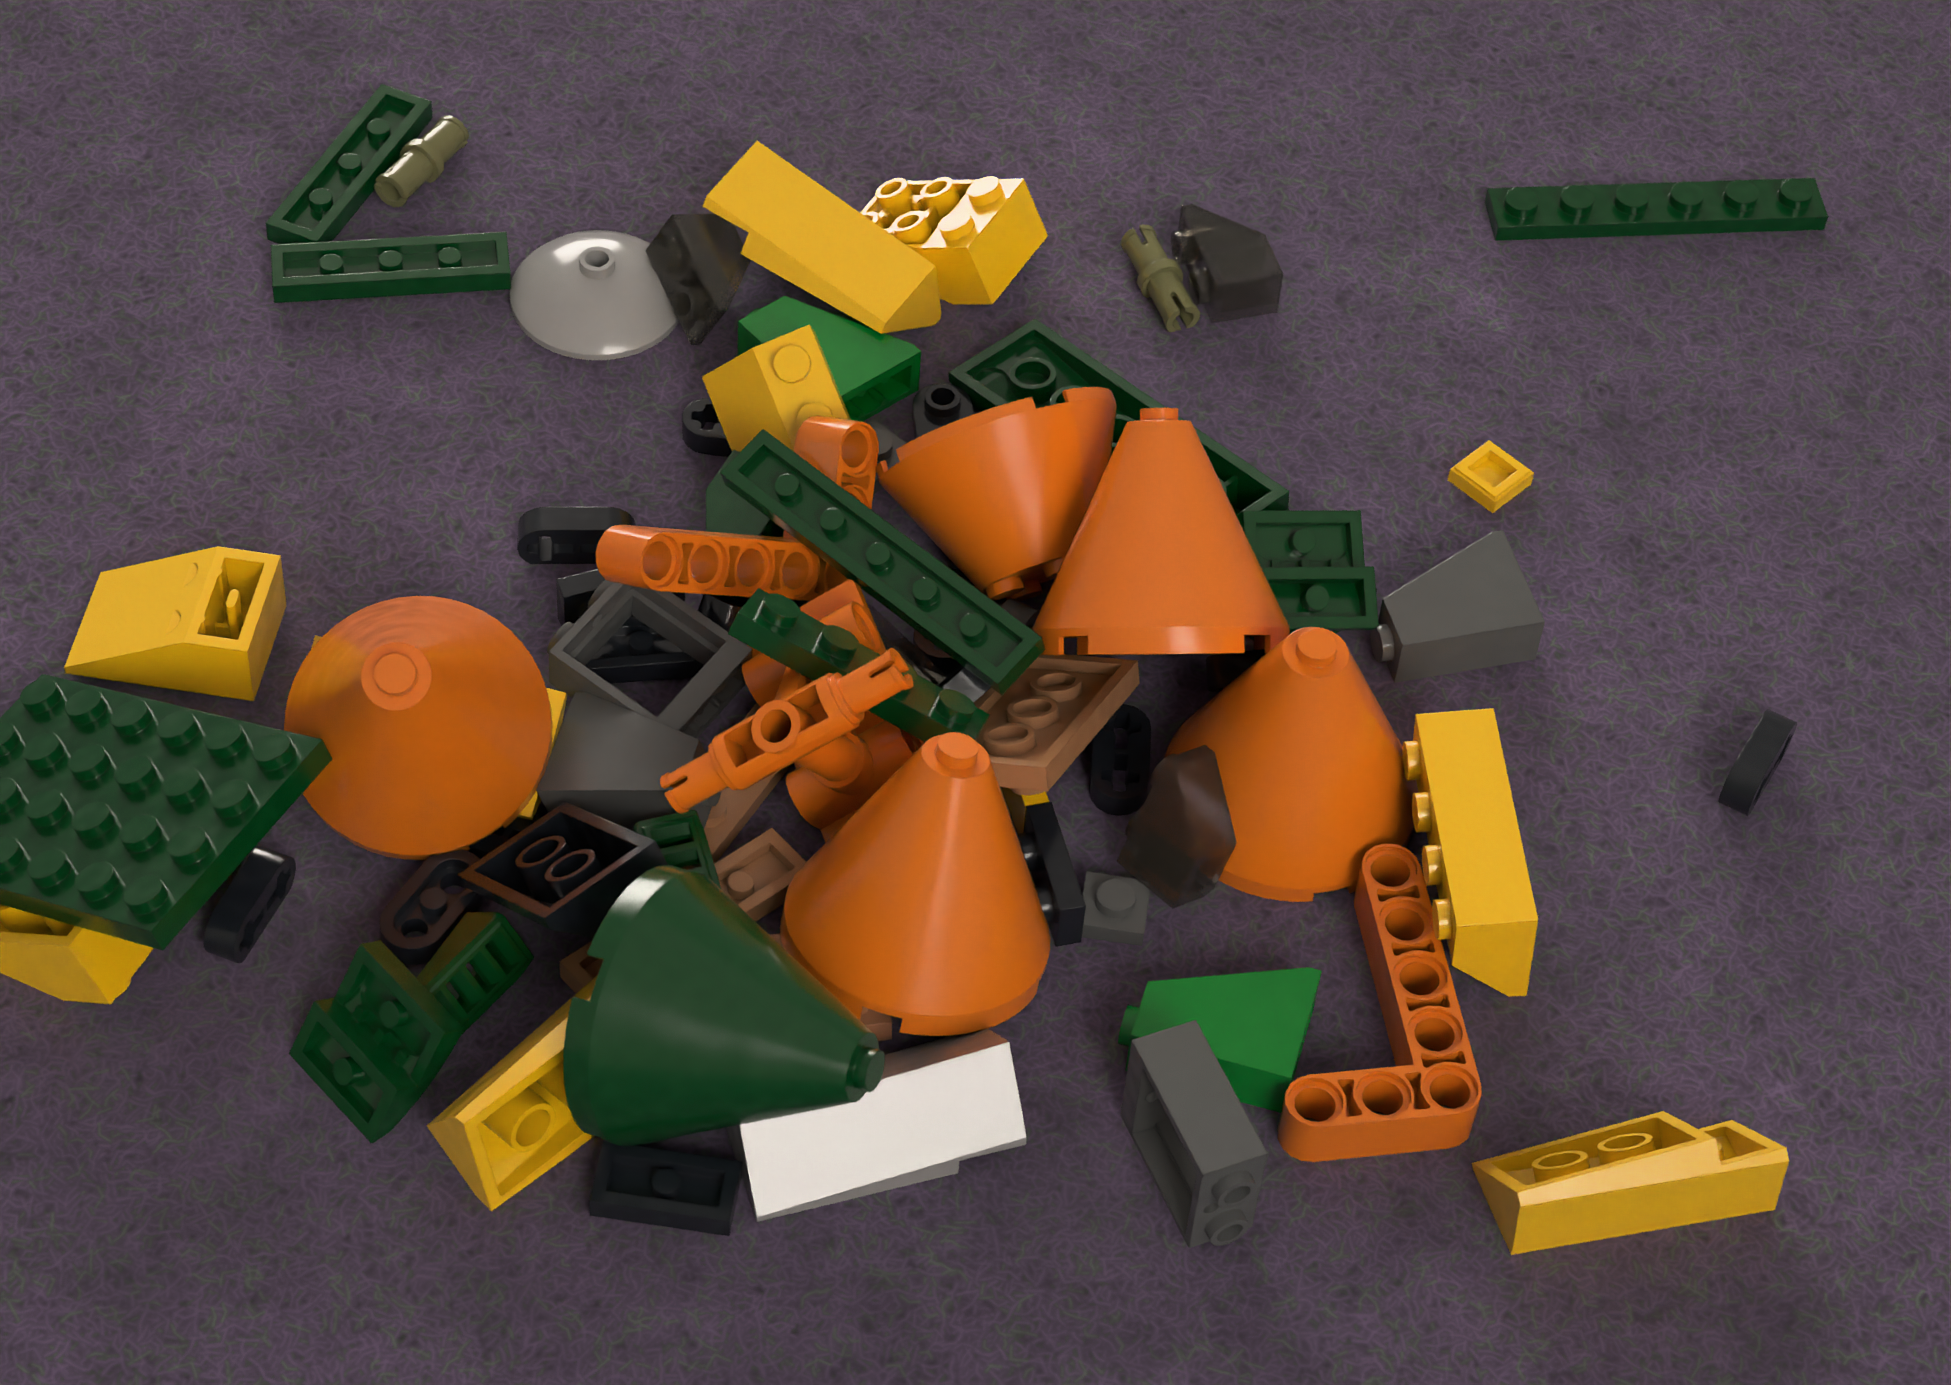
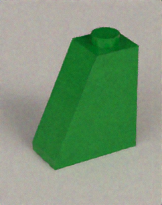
M783 296L763 308H757L738 321V356L755 346L810 324L817 335L851 420L865 421L919 390L921 350L907 341L885 333L880 334L870 327L788 296Z
M1304 967L1148 981L1140 1007L1128 1004L1122 1020L1118 1044L1129 1047L1125 1071L1128 1069L1132 1040L1196 1020L1239 1101L1281 1113L1285 1093L1294 1080L1315 1006L1322 970Z

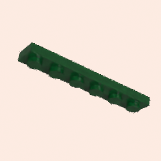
M1815 178L1487 188L1485 205L1495 241L1824 230L1828 219V214Z
M764 429L720 472L725 485L849 580L859 584L860 588L1000 695H1003L1045 650L1042 637Z

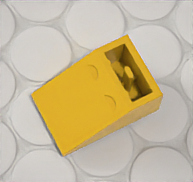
M989 176L979 180H952L948 177H942L933 181H907L903 178H896L882 184L876 190L872 200L860 212L936 266L940 299L951 304L993 305L1048 237L1024 179H998L997 177Z
M217 546L100 572L65 663V674L254 701L287 606L281 555Z

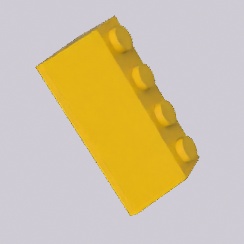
M1494 708L1416 714L1413 741L1403 742L1402 760L1406 780L1417 781L1419 793H1413L1412 814L1415 831L1417 833L1426 832L1429 844L1422 848V867L1425 884L1427 886L1436 885L1439 899H1434L1432 903L1435 937L1437 940L1447 939L1453 967L1508 997L1527 996L1538 916Z

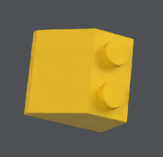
M810 324L755 346L702 376L731 451L734 449L741 452L764 429L794 452L797 432L802 423L809 417L819 415L851 420L817 335Z

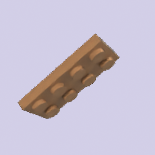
M1067 654L1039 655L1003 695L990 688L974 702L975 706L990 714L976 742L983 746L989 754L999 786L1010 788L1012 792L1019 795H1035L1045 791L1048 792L1140 684L1138 660Z

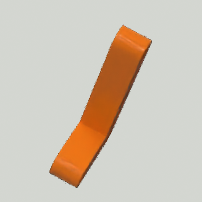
M819 415L806 419L797 432L794 452L872 510L879 454V441L876 431L870 424L863 421ZM615 525L603 533L596 549V565L599 573L605 580L663 592L751 597L759 588L769 594H779L791 600L811 601L849 580L785 530L783 537Z
M1388 843L1376 845L1368 850L1362 859L1354 894V908L1396 1066L1310 1074L1293 1081L1285 1093L1278 1125V1140L1282 1149L1291 1157L1301 1161L1319 1162L1449 1149L1460 1146L1468 1139L1472 1131L1482 1096L1481 1081L1442 941L1437 940L1435 937L1432 905L1421 865L1417 857L1405 847ZM1372 1111L1381 1112V1113H1383V1114H1385V1115H1379V1114H1376V1113H1374V1112H1372ZM1305 1118H1313L1320 1122L1309 1121Z

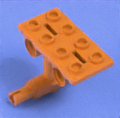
M846 580L799 608L801 612L827 626L834 625L846 629L857 638L860 644L881 656L845 676L837 672L834 674L827 673L813 681L752 648V658L742 664V674L750 693L761 708L754 715L714 736L712 742L708 745L707 753L660 777L662 788L673 787L672 790L665 792L664 795L676 812L684 814L693 806L728 787L732 790H745L794 763L796 770L788 773L786 776L788 792L803 818L809 824L821 830L826 843L924 744V741L867 711L897 693L912 688L914 682L912 675L906 674L903 676L901 674L908 671L909 668L898 651L894 648L886 650L859 584L853 580Z

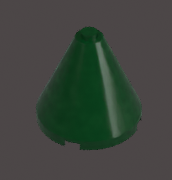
M671 865L658 866L643 873L624 890L601 923L586 954L603 960L590 1001L572 997L566 1026L563 1057L564 1086L568 1106L573 1119L584 1133L601 1137V1139L615 1145L624 1147L635 1146L855 1103L866 1092L874 1091L882 1078L885 1055L882 1050H879L876 1035L712 880L703 874Z

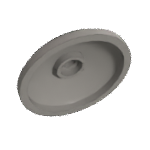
M606 230L575 232L558 237L540 246L529 254L516 269L510 289L512 314L519 327L528 337L552 352L584 360L624 358L655 346L675 329L683 315L686 302L683 276L674 261L667 254L640 238Z

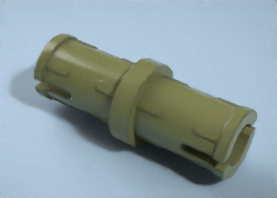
M445 115L421 139L409 141L402 148L400 158L386 172L376 178L375 181L377 183L374 186L380 199L389 206L401 207L426 181L432 183L437 180L444 171V164L468 143L466 140L469 139V133L464 124L451 115Z
M1139 225V230L1145 239L1143 243L1140 241L1135 229H1130L1122 237L1120 245L1139 275L1137 285L1141 293L1146 298L1151 297L1168 332L1181 330L1176 320L1178 315L1186 328L1193 327L1200 319V311L1194 305L1182 283L1184 274L1177 261L1168 258L1153 227L1150 225Z

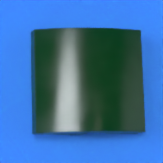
M1361 510L1242 511L1236 515L1290 626V631H1296L1305 627H1320L1330 631L1374 630L1376 626H1379L1374 566H1365Z
M381 940L359 945L335 997L313 1002L289 1055L370 1143H374L388 1134L425 1092L452 1052L464 1027Z

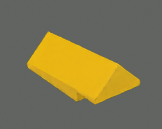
M756 141L706 196L702 207L748 232L740 253L741 255L880 334L934 326L940 320L942 312L936 266L759 141Z
M597 976L576 993L574 997L590 1001ZM572 998L427 1125L473 1193L490 1211H493L594 1137V1135L584 1133L576 1124L570 1112L565 1093L563 1073L564 1042Z
M1661 1111L1473 1162L1472 1167L1510 1254L1513 1255L1775 1210L1788 1167L1789 1157L1787 1147L1733 1120L1697 1129L1671 1114Z

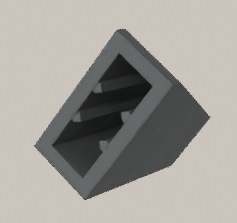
M1500 530L1487 534L1384 597L1378 619L1379 626H1376L1374 630H1370V643L1376 661L1378 663L1386 662L1394 683L1534 660L1536 659L1545 621L1504 531Z
M575 692L550 754L545 773L536 791L548 813L562 803L567 802L633 831V826L639 821L678 813L672 808L664 795L665 792L672 790L673 787L662 788L660 777L667 772L671 773L706 752L700 740L588 692ZM721 791L690 808V810L698 812L703 829L712 806H716L719 802Z

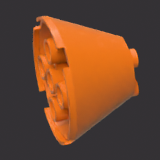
M1103 387L1066 389L1062 391L1064 403L1036 408L1033 397H1028L981 411L939 427L896 449L899 462L888 469L886 460L880 461L876 466L879 484L980 592L988 595V598L992 601L1006 598V600L1013 598L1017 601L1036 597L1043 593L1040 583L1055 579L1111 458L1117 408L1111 390Z

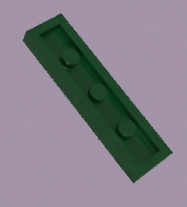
M381 84L267 220V240L278 244L333 241L375 190L376 178L386 172L400 158L402 148L409 141L416 139L433 119L432 101Z
M507 232L271 245L274 303L511 289Z
M759 588L739 610L728 632L730 636L813 681L827 673L834 674L837 672L845 676L881 656L860 644L857 638L846 629L834 625L827 626L801 612L798 605L791 599L779 594H769ZM908 663L906 664L909 670L901 674L903 676L906 674L912 675L913 687L903 690L867 710L924 742L934 736L949 732L963 733L976 741L990 714L977 708L974 702L963 693L952 689H942L920 677Z

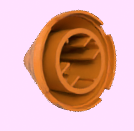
M1178 408L1140 409L1139 421H1129L1126 423L1032 627V631L1042 637L1045 650L1040 655H1064V638H1077V655L1245 654V637L1254 636V650L1265 649V653H1268L1290 634V626L1191 421L1178 420Z
M409 596L385 600L367 606L349 615L322 636L302 662L293 680L285 710L284 731L322 739L332 757L330 763L302 793L317 815L331 829L354 845L376 854L404 860H427L431 855L453 852L460 849L470 850V845L486 838L502 826L506 828L517 818L535 794L539 782L545 773L552 746L553 722L549 696L541 672L527 648L510 629L486 612L466 603L435 596Z
M1305 627L1289 634L1191 715L1173 736L1164 757L1160 779L1161 808H1165L1167 816L1175 829V841L1202 870L1228 886L1251 895L1279 901L1310 902L1313 901L1314 894L1330 892L1346 887L1349 893L1355 892L1361 862L1365 853L1372 847L1384 843L1397 844L1406 848L1414 829L1413 793H1418L1416 780L1407 781L1405 778L1402 745L1346 643L1336 633L1324 628Z
M949 732L928 739L799 869L789 884L780 924L783 948L859 1020L862 1016L863 1007L886 1015L902 1018L899 1031L901 1033L924 1036H952L982 1031L1009 1020L1022 1011L1036 995L1039 981L1046 969L1051 939L1042 906L989 754L983 746L966 734Z

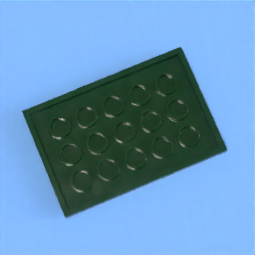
M42 674L36 681L23 689L20 698L0 717V904L163 951L330 763L332 757L322 739Z

